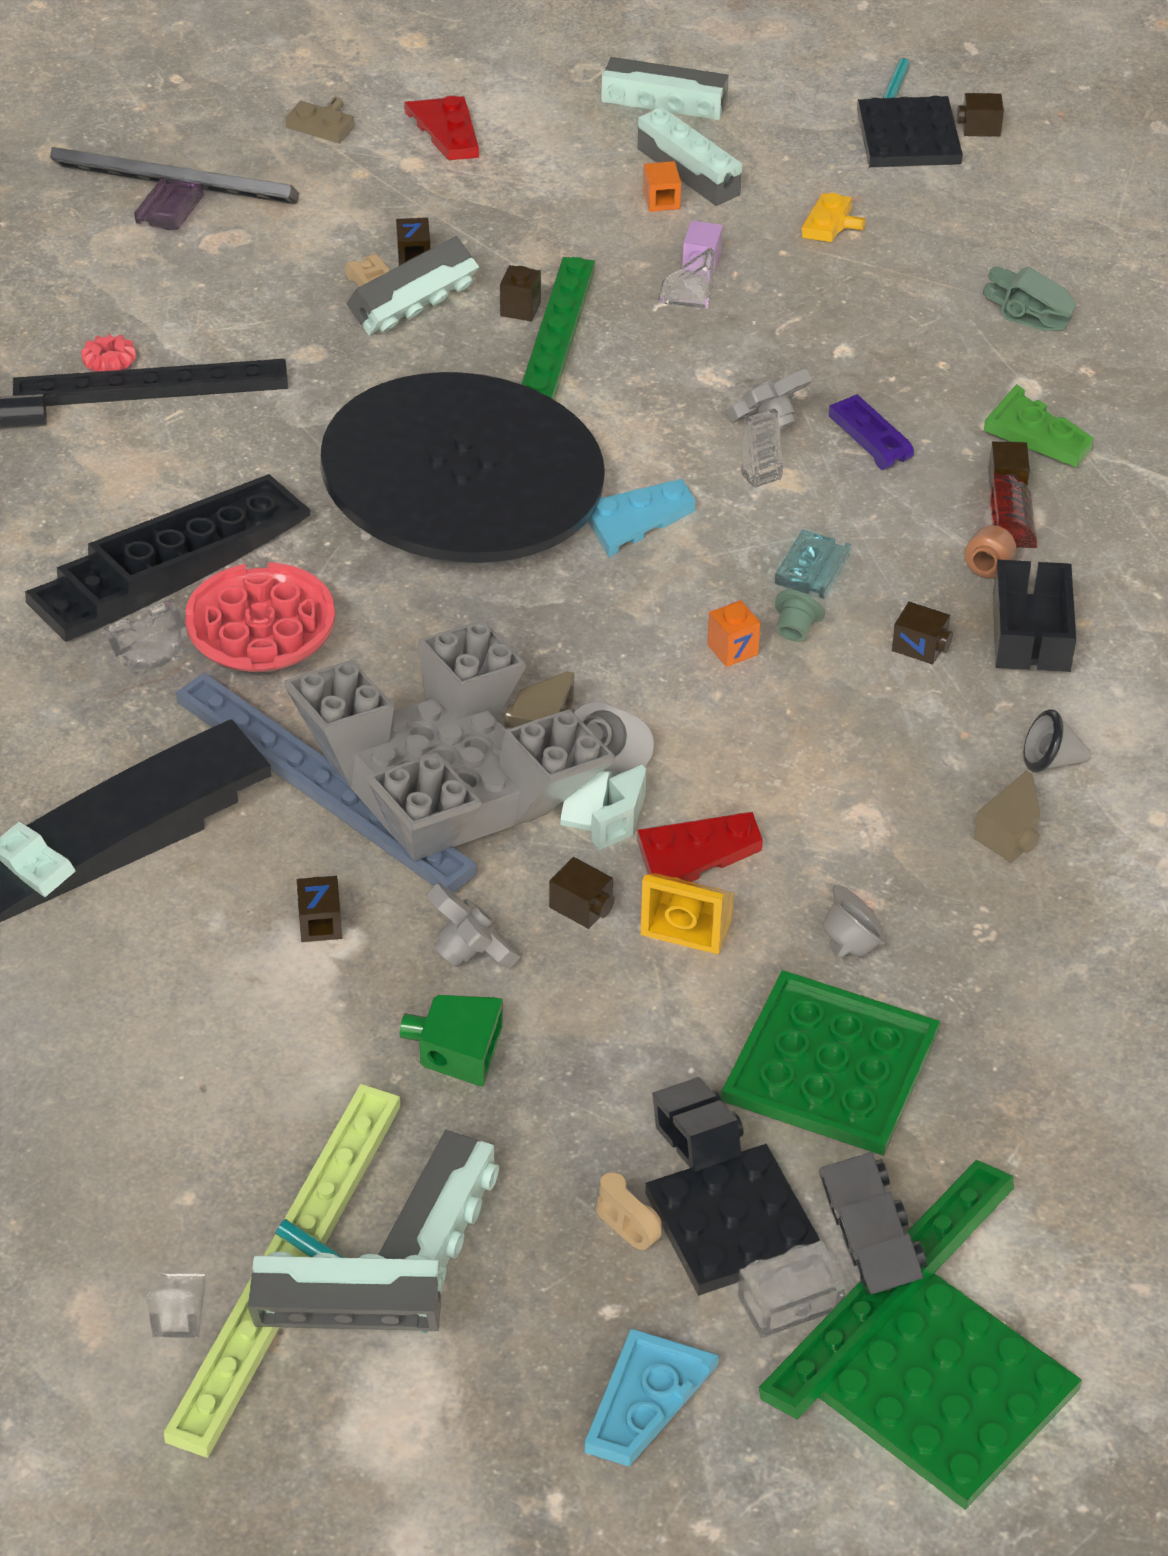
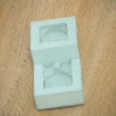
M21 822L16 823L0 837V861L44 897L75 872L68 859L49 848L40 834Z

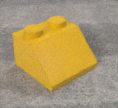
M657 873L645 874L642 880L640 935L719 955L732 922L734 892Z

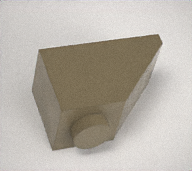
M567 671L521 689L515 704H509L504 720L505 726L513 728L571 709L574 701V673Z
M1026 770L977 813L974 839L1011 863L1023 852H1030L1039 839L1037 830L1040 811L1033 774Z

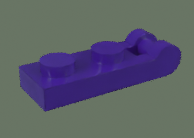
M858 394L829 405V417L874 457V461L879 469L885 470L892 467L897 460L904 462L914 456L911 442Z

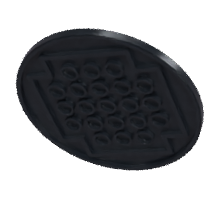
M434 372L405 376L381 383L360 393L347 402L328 424L323 435L320 454V470L326 490L335 505L355 525L371 536L403 551L453 562L485 563L513 560L548 550L562 543L579 531L594 514L603 492L605 475L604 459L597 441L586 425L565 406L551 397L519 383L487 375L461 372Z

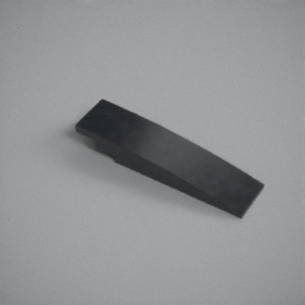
M267 474L88 543V555L57 567V579L25 591L26 604L67 642L147 607L225 567L309 517L310 509L275 478Z
M230 719L149 757L46 813L26 826L40 834L49 848L68 859L75 872L44 897L0 861V922L204 830V818L238 803L237 791L271 777V765L237 724Z

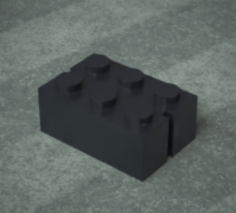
M997 559L993 586L995 668L1029 670L1030 665H1037V670L1071 672L1076 645L1072 564L1038 562L1033 594H1027L1031 561Z

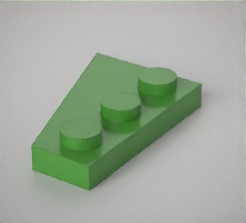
M1017 384L985 419L984 431L1011 442H1027V447L1030 450L1077 467L1092 450L1094 441L1092 436L1066 418H1056L1047 412V405L1039 399L1033 402L1027 398L1025 390Z

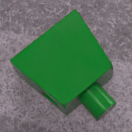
M437 995L433 998L427 1017L408 1013L403 1015L400 1025V1038L419 1041L420 1064L424 1068L484 1087L503 1029V999L497 997Z

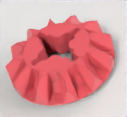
M110 333L107 337L96 336L94 341L85 342V348L81 350L84 365L96 372L123 370L129 367L136 358V350L132 340H125L123 335L112 337Z

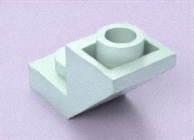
M643 765L623 771L609 778L608 805L593 812L591 820V841L599 850L633 836L646 795V768Z

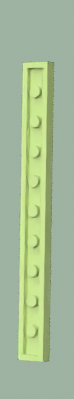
M363 1084L359 1085L284 1219H287L323 1244H326L401 1107L400 1096ZM276 1234L263 1255L268 1256L273 1252H285L294 1257H309ZM251 1278L163 1432L165 1443L208 1458L280 1327H254L248 1310Z

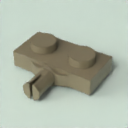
M337 96L333 97L325 107L300 100L285 117L286 128L339 144L355 125L354 116L338 112L344 106V103Z

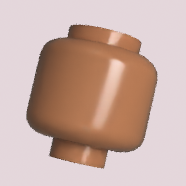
M994 525L980 528L974 533L965 548V561L968 568L982 578L995 577L997 559L1013 560L1016 555V543L1013 536L1006 529Z

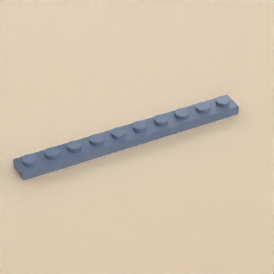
M205 672L176 692L177 702L211 727L232 719L268 761L272 771L433 886L438 882L454 893L477 874L476 863L452 846L444 849V851H439L414 861L335 771L326 757Z

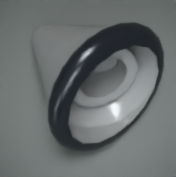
M1052 709L1043 711L1034 720L1027 733L1023 750L1024 763L1032 772H1041L1045 769L1086 762L1091 756L1089 749L1064 722L1060 713Z

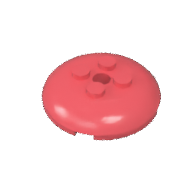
M268 562V568L246 569V564H242L216 573L196 588L190 596L185 609L186 630L198 651L217 664L245 672L275 671L303 661L314 654L326 642L335 622L333 597L322 581L303 569Z

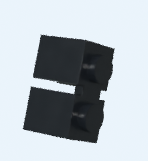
M700 1077L652 1093L656 1129L673 1148L676 1147L679 1156L693 1172L741 1156L740 1137L743 1136L744 1130L740 1117L735 1111L731 1112L723 1104L719 1093L716 1090H711Z

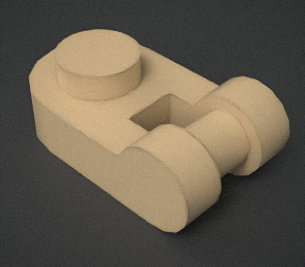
M377 254L366 256L364 261L357 262L353 260L346 262L344 265L347 278L350 281H354L359 287L390 271Z
M615 1172L604 1174L599 1184L600 1195L596 1203L597 1215L630 1245L639 1250H646L661 1237V1220L659 1215L653 1208L644 1205L626 1189L627 1183L622 1175Z

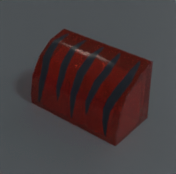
M993 474L989 500L992 525L1006 529L1013 536L1016 548H1037L1031 491L1023 481L1014 476Z

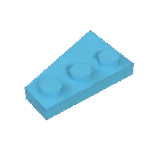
M683 479L668 481L600 498L599 504L588 522L608 557L618 553L619 546L628 541L635 544L644 539L645 532L655 527L663 529L694 512L696 500Z
M630 1329L585 1440L584 1453L630 1467L718 1367L719 1355Z

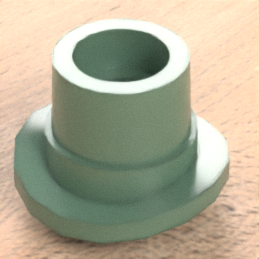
M787 589L781 591L776 597L775 608L780 613L776 631L785 639L795 642L804 641L811 625L814 622L823 620L825 617L824 608L805 593Z

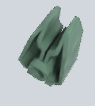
M1000 266L990 269L988 277L991 282L985 284L983 295L1002 305L1001 313L1006 320L1043 331L1065 330L1072 319L1071 313L1077 305L1065 288L1031 267L1022 268L1018 274L1008 269H1003Z

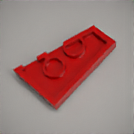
M451 95L438 99L404 102L405 113L409 118L414 117L417 120V126L421 131L428 132L431 136V142L448 161L479 158V146L465 96L457 97Z
M753 812L637 830V842L647 873H657L689 882L699 879V873L712 867L724 868L762 851L763 839Z

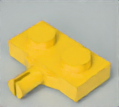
M822 193L802 226V238L833 242L836 235L845 228L863 231L866 225V218L849 216L853 208L852 197L841 196L838 193Z

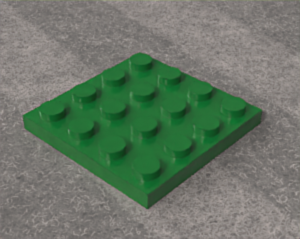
M781 970L722 1089V1102L884 1156L939 1033L940 1021Z
M934 1274L818 1398L966 1510L1080 1390L1082 1380L948 1282Z

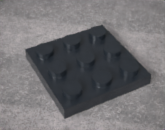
M948 96L858 99L857 113L869 168L961 164L963 154Z
M767 1144L741 1151V1156L697 1172H693L689 1168L646 1182L645 1194L653 1209L659 1215L661 1225L698 1296L821 1255L822 1253L820 1238Z

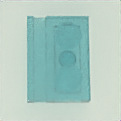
M802 529L775 573V584L806 594L813 591L819 593V598L824 599L850 555L851 544L845 543L842 546L835 543L836 539Z

